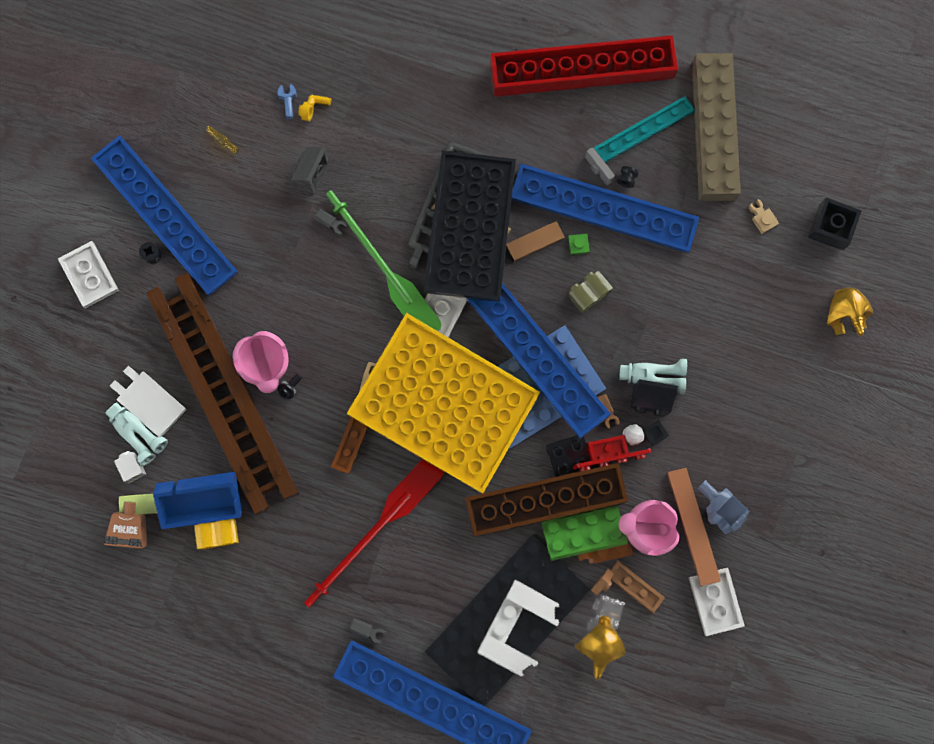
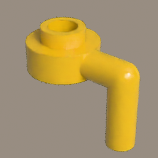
M310 95L308 101L300 105L299 116L304 121H311L314 103L330 105L331 98Z

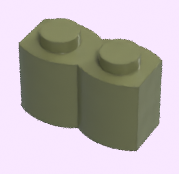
M599 271L589 273L584 278L585 281L580 285L576 283L569 289V299L582 314L606 297L613 289Z

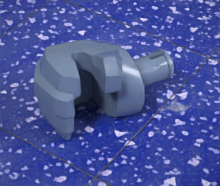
M705 480L697 489L710 500V504L706 508L709 523L717 524L719 529L726 535L732 531L737 532L747 520L750 511L733 496L730 490L725 488L722 492H718Z

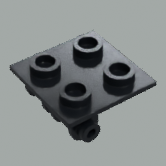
M575 435L546 445V452L549 455L555 477L580 472L579 469H573V465L590 461L584 436L579 439Z

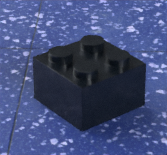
M826 197L819 204L808 238L843 251L852 241L862 210Z

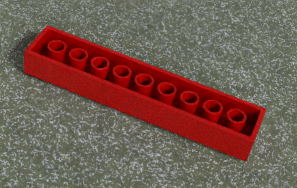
M673 35L491 53L490 55L494 97L674 79L678 71Z

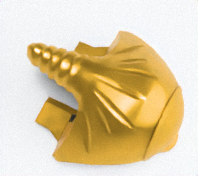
M851 287L838 289L834 292L830 305L827 325L833 328L835 335L844 334L845 329L841 319L848 317L857 334L862 336L864 329L867 328V317L873 315L872 306L858 289Z
M605 615L601 616L599 624L575 645V648L581 654L593 660V672L596 680L601 678L608 663L626 654L622 640L611 627L610 617Z

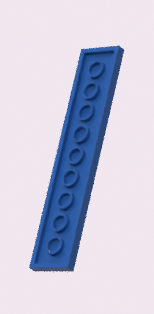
M120 135L91 157L98 168L208 296L212 295L238 274L235 267Z
M522 163L513 187L511 199L685 253L690 252L700 218Z
M503 283L500 302L466 298L579 439L611 415Z
M353 640L350 641L333 678L465 744H526L532 732V729Z

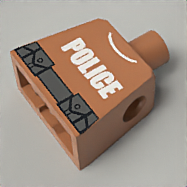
M124 501L123 512L112 514L104 545L144 548L147 546L145 514H135L136 502Z

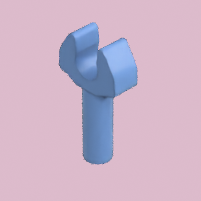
M290 84V92L285 94L283 86L280 85L278 97L284 100L286 119H292V99L297 97L296 89Z

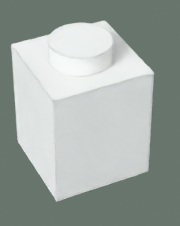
M130 451L120 454L118 456L119 459L114 461L123 481L126 483H131L147 475L144 468L140 467L136 460L138 455L133 452L130 453Z

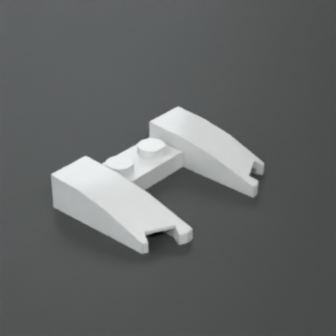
M514 580L477 652L512 672L523 676L521 671L531 664L535 667L539 662L506 645L505 642L523 608L558 626L559 620H555V607H559V604Z

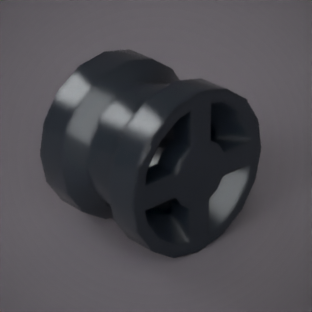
M622 166L621 176H618L617 183L627 188H633L635 185L634 180L638 177L639 172L633 167Z
M144 243L139 249V254L146 263L156 264L160 261L162 254L154 243Z

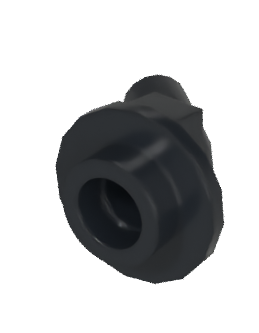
M296 374L288 383L285 380L277 387L279 395L283 398L292 399L297 392L294 387L301 381L302 377Z

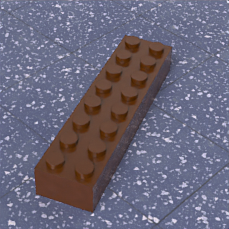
M616 463L465 497L473 537H478L628 502L620 465Z

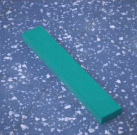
M684 96L595 146L594 149L602 160L607 163L695 112V109L687 97Z

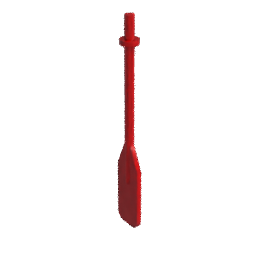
M422 459L389 494L380 520L321 584L318 582L315 584L317 589L306 599L304 604L310 608L322 594L327 595L329 592L326 589L386 524L409 515L443 477V471Z

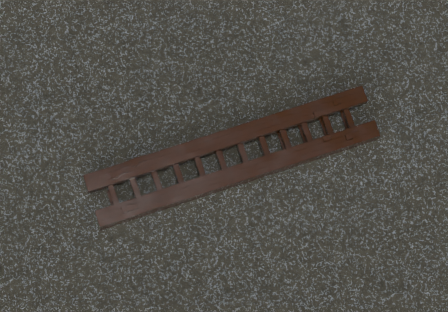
M187 272L175 278L182 295H178L167 302L160 287L146 292V295L233 471L236 473V477L254 513L260 515L269 509L263 495L278 487L285 500L295 497L300 493L242 377L236 371L233 359L200 293ZM187 303L190 311L175 318L172 309ZM195 319L198 328L183 334L180 326ZM203 335L207 344L192 351L188 342ZM211 352L215 361L200 368L196 359ZM219 368L224 378L208 385L204 375ZM228 385L232 395L217 402L212 392ZM236 401L240 412L225 419L221 409ZM245 420L249 429L234 436L230 427ZM254 437L257 446L242 453L238 444ZM262 453L266 463L251 470L247 460ZM271 471L275 480L259 487L255 478Z

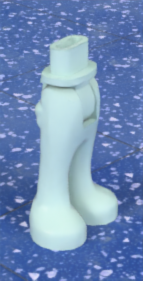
M680 359L673 365L635 363L633 366L632 363L620 365L619 380H628V383L632 381V383L636 384L641 379L678 386L677 393L684 395L686 391V378L656 377L655 374L685 377L687 359Z
M115 403L106 411V415L110 418L109 421L113 423L117 432L138 453L136 460L140 467L150 463L156 457L154 453L158 454L166 447L168 443L166 438L154 436L125 407L121 408L118 403ZM135 433H138L146 441L153 452L136 437Z

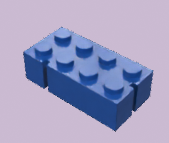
M235 472L178 480L177 484L174 481L156 483L153 492L161 529L241 517L243 506Z

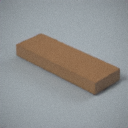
M557 221L507 243L506 247L515 262L555 244L565 237Z
M617 561L610 571L614 573L611 581L654 614L665 597L621 562Z

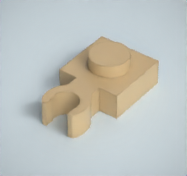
M758 199L756 201L758 208H755L752 203L749 205V210L756 215L752 220L761 234L778 226L779 222L770 208L767 210L763 209L761 200Z

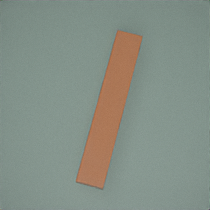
M687 468L667 472L700 586L721 582Z

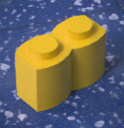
M235 519L194 525L197 549L199 550L239 543Z

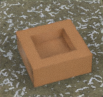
M607 569L596 581L591 591L596 595L602 590L606 592L612 584L610 580L614 573Z

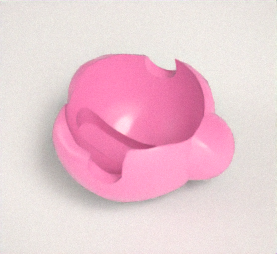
M259 331L253 336L239 340L233 351L235 369L245 381L256 385L263 393H271L277 389L279 379L285 374L289 364L286 346L278 336L267 331Z
M657 500L644 501L635 506L630 513L624 514L619 520L620 531L627 536L630 543L641 553L654 556L663 555L670 552L679 542V534L676 530L677 514L666 502Z

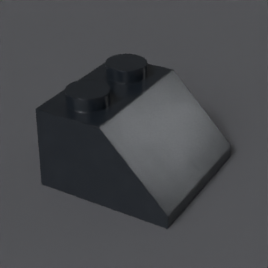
M639 379L633 386L630 408L635 409L637 413H646L648 411L654 412L655 416L665 417V415L672 411L678 386Z

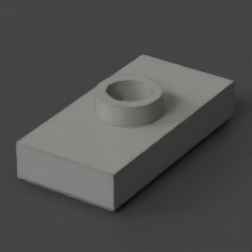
M594 148L587 150L585 158L591 165L593 173L599 175L608 186L613 182L614 173Z

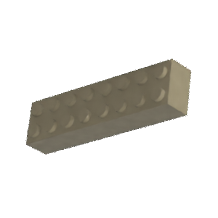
M696 53L692 62L699 201H736L741 194L733 53Z

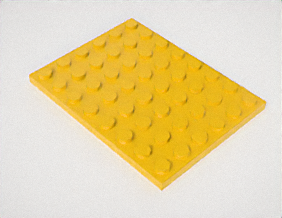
M406 313L348 410L347 415L478 492L484 493L540 392Z

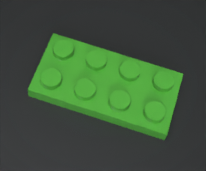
M618 506L542 522L550 560L628 544L627 536L619 529L618 523L621 516Z

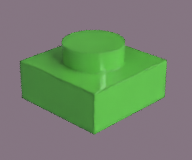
M587 234L568 236L570 255L589 254Z

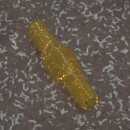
M211 126L206 129V132L216 139V143L221 147L227 148L233 154L238 152L239 149L223 133L220 134Z

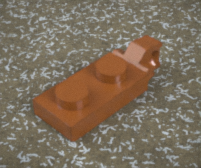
M628 540L626 545L580 554L577 557L578 561L589 559V563L595 564L633 555Z

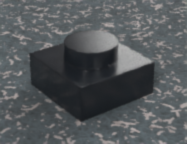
M659 420L643 429L645 437L652 447L669 436Z

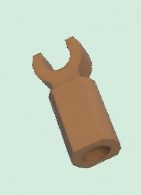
M604 394L597 397L611 413L604 421L605 427L607 429L611 428L609 420H613L616 425H619V418L613 415L614 410L607 395Z

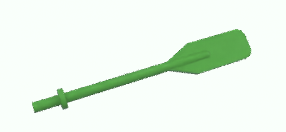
M332 190L328 191L326 196L335 206L334 213L336 215L340 214L385 274L390 298L402 315L405 316L408 313L436 331H439L442 326L441 321L414 284L390 270L346 210L348 205L345 202L341 203Z

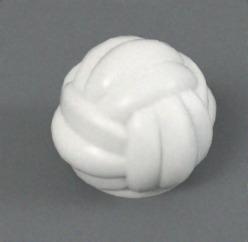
M637 424L629 425L623 430L626 442L632 446L638 445L645 438L643 430Z

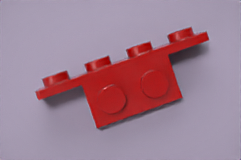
M625 435L588 442L586 445L590 461L573 465V469H579L581 472L590 470L593 465H598V468L610 465L609 462L616 461L619 464L628 462L627 458L634 457L635 460L644 459L646 454L651 453V449L629 453Z

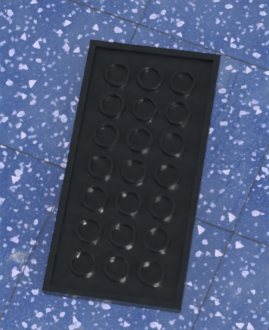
M442 150L424 293L500 302L516 159Z
M534 535L521 546L425 651L468 695L483 706H486L515 674L477 652L514 580L558 603L559 607H555V620H559V624L590 590L559 559L551 561L548 549ZM523 608L505 644L530 657L557 626Z

